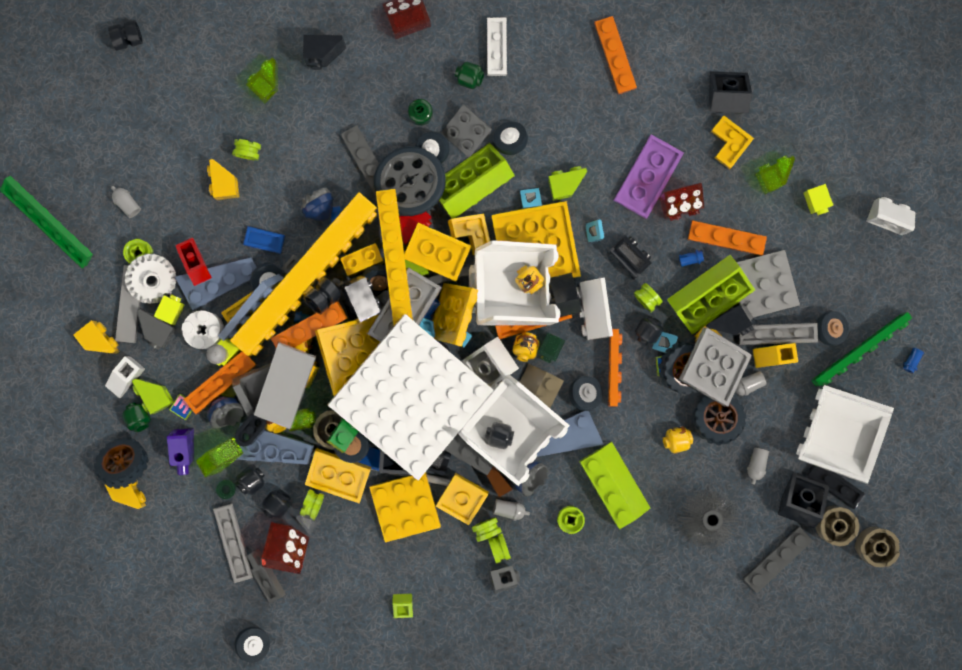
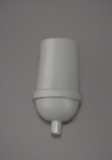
M114 186L111 187L113 190V203L128 218H133L141 211V208L128 190L124 188L116 189Z
M215 344L208 348L206 356L211 363L220 364L227 360L228 351L223 346Z
M759 371L741 378L735 392L740 396H747L749 393L765 386L766 380L764 375Z
M754 448L749 466L747 467L748 476L752 479L751 484L755 485L756 480H760L766 475L769 451Z
M496 499L493 508L494 515L510 518L514 521L522 519L524 515H530V512L525 511V507L517 501L511 502Z

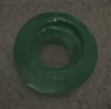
M223 480L218 483L216 492L220 498L230 499L234 496L236 487L232 481ZM224 486L229 487L230 490L228 493H225L223 491Z

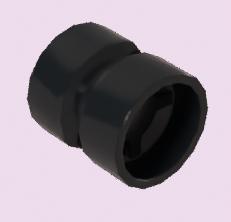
M136 20L124 22L123 26L117 24L108 27L109 36L116 51L126 49L128 45L134 47L143 44L142 35Z
M323 278L316 285V289H311L304 296V300L313 311L321 315L330 307L329 303L333 304L341 297V293L333 282Z

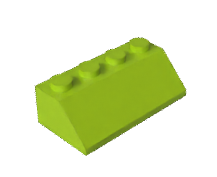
M489 143L445 174V188L438 202L451 219H454L477 204L488 194H491L498 187L508 182L515 175L505 158Z
M729 255L672 295L667 301L693 335L754 292L755 288L741 267Z
M612 442L579 460L619 529L635 521L650 509L649 504Z

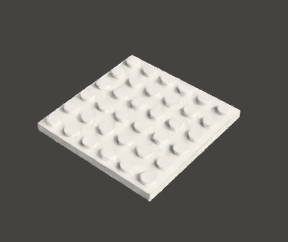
M404 314L329 402L328 406L414 478L419 480L493 392V389L410 317Z

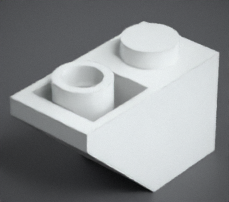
M125 356L112 371L105 386L117 397L121 398L133 384L132 380L137 379L145 368L132 357Z

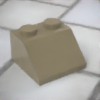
M528 364L520 380V383L549 408H551L564 380L531 364Z

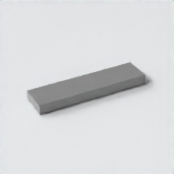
M124 265L115 341L136 343L139 320L137 312L140 309L141 301L135 299L126 287L125 274L128 265Z
M817 323L753 326L755 330L747 335L742 336L739 334V345L818 343Z
M233 503L213 509L234 583L253 578Z

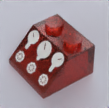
M391 0L383 3L395 39L431 27L423 0Z
M702 183L664 192L659 197L664 219L670 218V221L681 219V215L688 214L689 217L700 214L699 210L704 208Z
M271 522L261 557L262 567L301 574L309 537L291 526Z

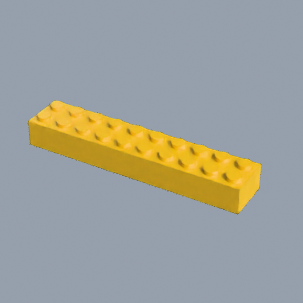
M359 192L230 341L247 356L257 355L263 349L261 344L265 340L269 341L276 334L274 329L278 325L282 326L289 319L287 314L291 310L295 312L301 305L300 299L311 289H314L312 285L316 281L320 282L327 275L326 269L329 266L333 268L340 260L338 257L340 253L343 252L345 254L352 246L351 241L353 238L358 239L365 231L363 227L366 223L371 224L377 217V207Z

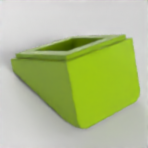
M393 594L394 618L413 617L412 594Z

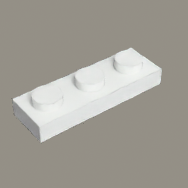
M487 18V76H506V18Z

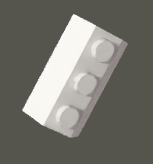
M605 278L580 282L579 287H576L582 304V312L579 315L580 318H584V325H581L583 337L586 336L587 340L613 336Z

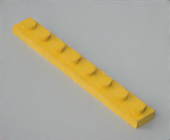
M390 189L376 191L393 325L395 326L404 314L412 320L413 316L396 190Z

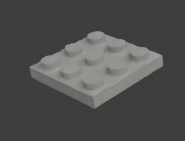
M785 250L737 262L755 288V291L742 299L739 305L745 304L753 317L800 305Z
M703 328L679 380L721 405L729 406L752 355L709 328Z

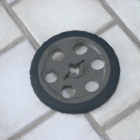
M416 146L398 148L386 155L379 163L374 175L375 194L376 191L395 189L396 196L401 193L407 196L403 203L397 202L399 215L415 216L422 214L437 204L443 195L446 181L444 168L440 160L426 149ZM421 160L423 165L421 168L416 169L412 166L413 162ZM397 162L404 164L403 169L400 171L394 170V164ZM431 174L434 176V180L431 183H425L423 181L424 176ZM408 177L413 179V184L407 183L406 179ZM394 179L396 184L394 187L388 188L385 185L386 181ZM423 191L426 193L425 198L420 201L415 199L416 193Z

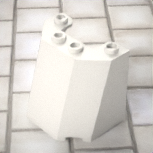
M490 241L476 248L474 253L475 264L470 265L469 287L478 290L477 301L472 310V313L476 314L477 325H552L559 322L560 310L555 304L549 305L551 295L549 293L550 274L548 273V267L553 266L558 260L556 245ZM525 265L527 267L535 266L544 278L543 287L532 295L530 293H523L515 282V278L519 275L517 271Z
M508 374L499 384L494 383L490 386L493 392L458 434L468 445L519 486L528 479L529 468L527 465L536 459L540 449L548 445L551 436L554 439L562 438L567 433V428L570 425ZM494 422L510 425L512 431H515L512 445L506 449L489 446V439L485 438L487 427H492Z
M824 385L823 389L819 388L816 400H819L818 407L812 410L810 419L813 421L811 427L807 426L803 437L807 438L804 444L800 443L797 449L798 459L868 484L894 408Z

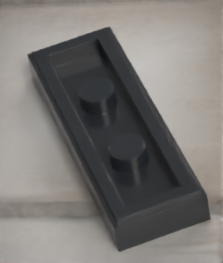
M813 465L806 474V477L828 485V492L852 509L856 508L865 495L864 492L835 472Z

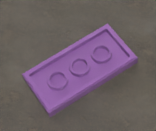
M651 134L613 201L647 219L684 152Z

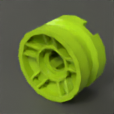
M238 139L234 140L235 149L232 151L233 156L248 160H259L258 150H261V144L239 139V141H237Z
M141 239L129 241L123 249L125 260L131 264L133 260L142 256L141 254L136 256L135 252L138 249L142 252V255L153 254L151 245Z
M644 283L640 290H636L633 293L636 299L650 313L655 310L654 307L656 305L659 306L663 302L647 283Z
M310 489L300 514L303 516L309 515L311 519L315 520L322 505L324 494H316L315 491Z
M566 506L559 511L557 522L563 532L575 534L583 528L585 518L577 507ZM568 516L574 517L573 523L567 522Z
M496 517L471 527L473 532H476L477 536L475 538L477 542L502 532L501 528L497 526L498 521Z
M503 533L498 534L497 537L488 538L496 564L500 563L502 559H511Z

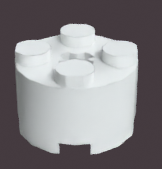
M208 311L191 313L182 324L185 341L197 349H208L210 346L217 344L221 340L218 335L224 329L222 320L216 314ZM202 326L207 327L205 329L206 334L200 333Z

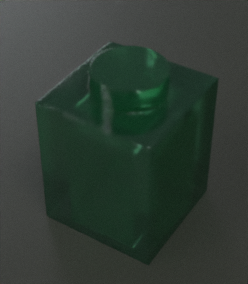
M547 333L538 351V354L541 355L540 359L547 363H551V361L556 362L565 340Z

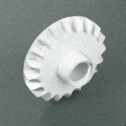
M145 254L133 260L128 266L125 274V284L129 293L142 303H159L163 296L171 295V291L175 288L176 272L172 264L164 257L156 254ZM155 276V283L148 284L146 282L147 277Z

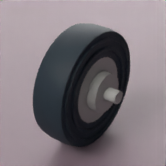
M582 376L571 383L569 399L577 409L589 411L595 409L602 401L603 390L595 378Z

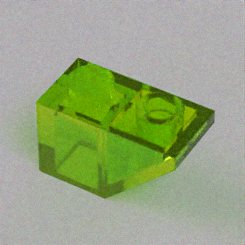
M273 57L270 60H265L260 67L261 69L257 73H253L247 79L248 83L246 84L264 104L278 91V64Z
M785 155L777 159L776 164L770 166L768 163L759 168L760 171L755 175L765 195L786 185L795 161L794 156L788 158Z
M311 408L298 410L289 432L312 428L317 420L315 411L312 412Z
M233 437L204 453L196 460V463L204 477H208L222 472L244 453Z

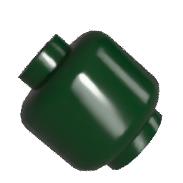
M464 62L456 68L455 77H457V83L460 86L475 89L477 86H481L484 72H482V68L479 65Z
M416 99L410 103L408 115L412 123L422 126L431 121L433 117L432 106L425 99Z
M134 402L125 407L122 418L129 430L141 432L149 427L148 424L151 421V417L144 410L142 404Z

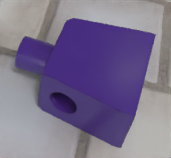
M194 428L174 429L167 436L170 466H177V475L189 474L188 465L194 461Z

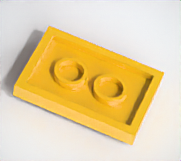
M418 223L404 256L405 260L456 282L472 246Z
M317 448L305 485L360 503L371 467L359 462H344L337 455Z

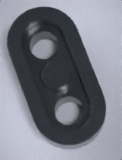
M254 414L250 415L236 431V443L242 447L252 445L266 430L267 420ZM258 419L262 422L260 426L257 425ZM245 433L249 435L248 440L244 439Z

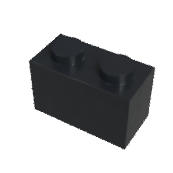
M572 273L551 277L549 293L551 297H554V299H551V303L555 304L560 310V317L582 312Z

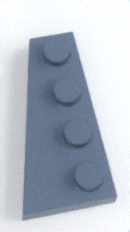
M247 258L211 267L208 270L212 278L196 286L193 285L188 274L176 276L175 278L194 311L249 282L257 266L253 258Z
M277 274L262 281L218 336L223 341L229 338L232 339L284 278Z
M583 411L565 419L564 421L570 425L567 428V433L562 438L557 439L551 436L548 445L540 449L537 457L604 445L589 411Z
M265 430L250 446L242 447L235 441L231 459L309 464L314 445ZM245 433L244 439L248 440L249 435Z

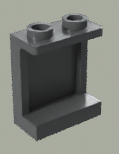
M271 363L232 379L233 389L248 418L255 413Z

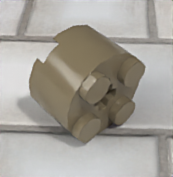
M334 410L320 414L313 426L316 441L328 449H334L327 442L332 434L329 429L332 428V424L337 426L342 419Z
M833 505L825 508L823 520L815 528L818 536L825 542L836 546H845L857 537L859 522L849 509ZM836 523H840L839 527L834 528Z
M870 527L863 530L857 537L855 543L857 554L861 560L869 565L889 567L900 556V542L896 535L889 530L880 527Z

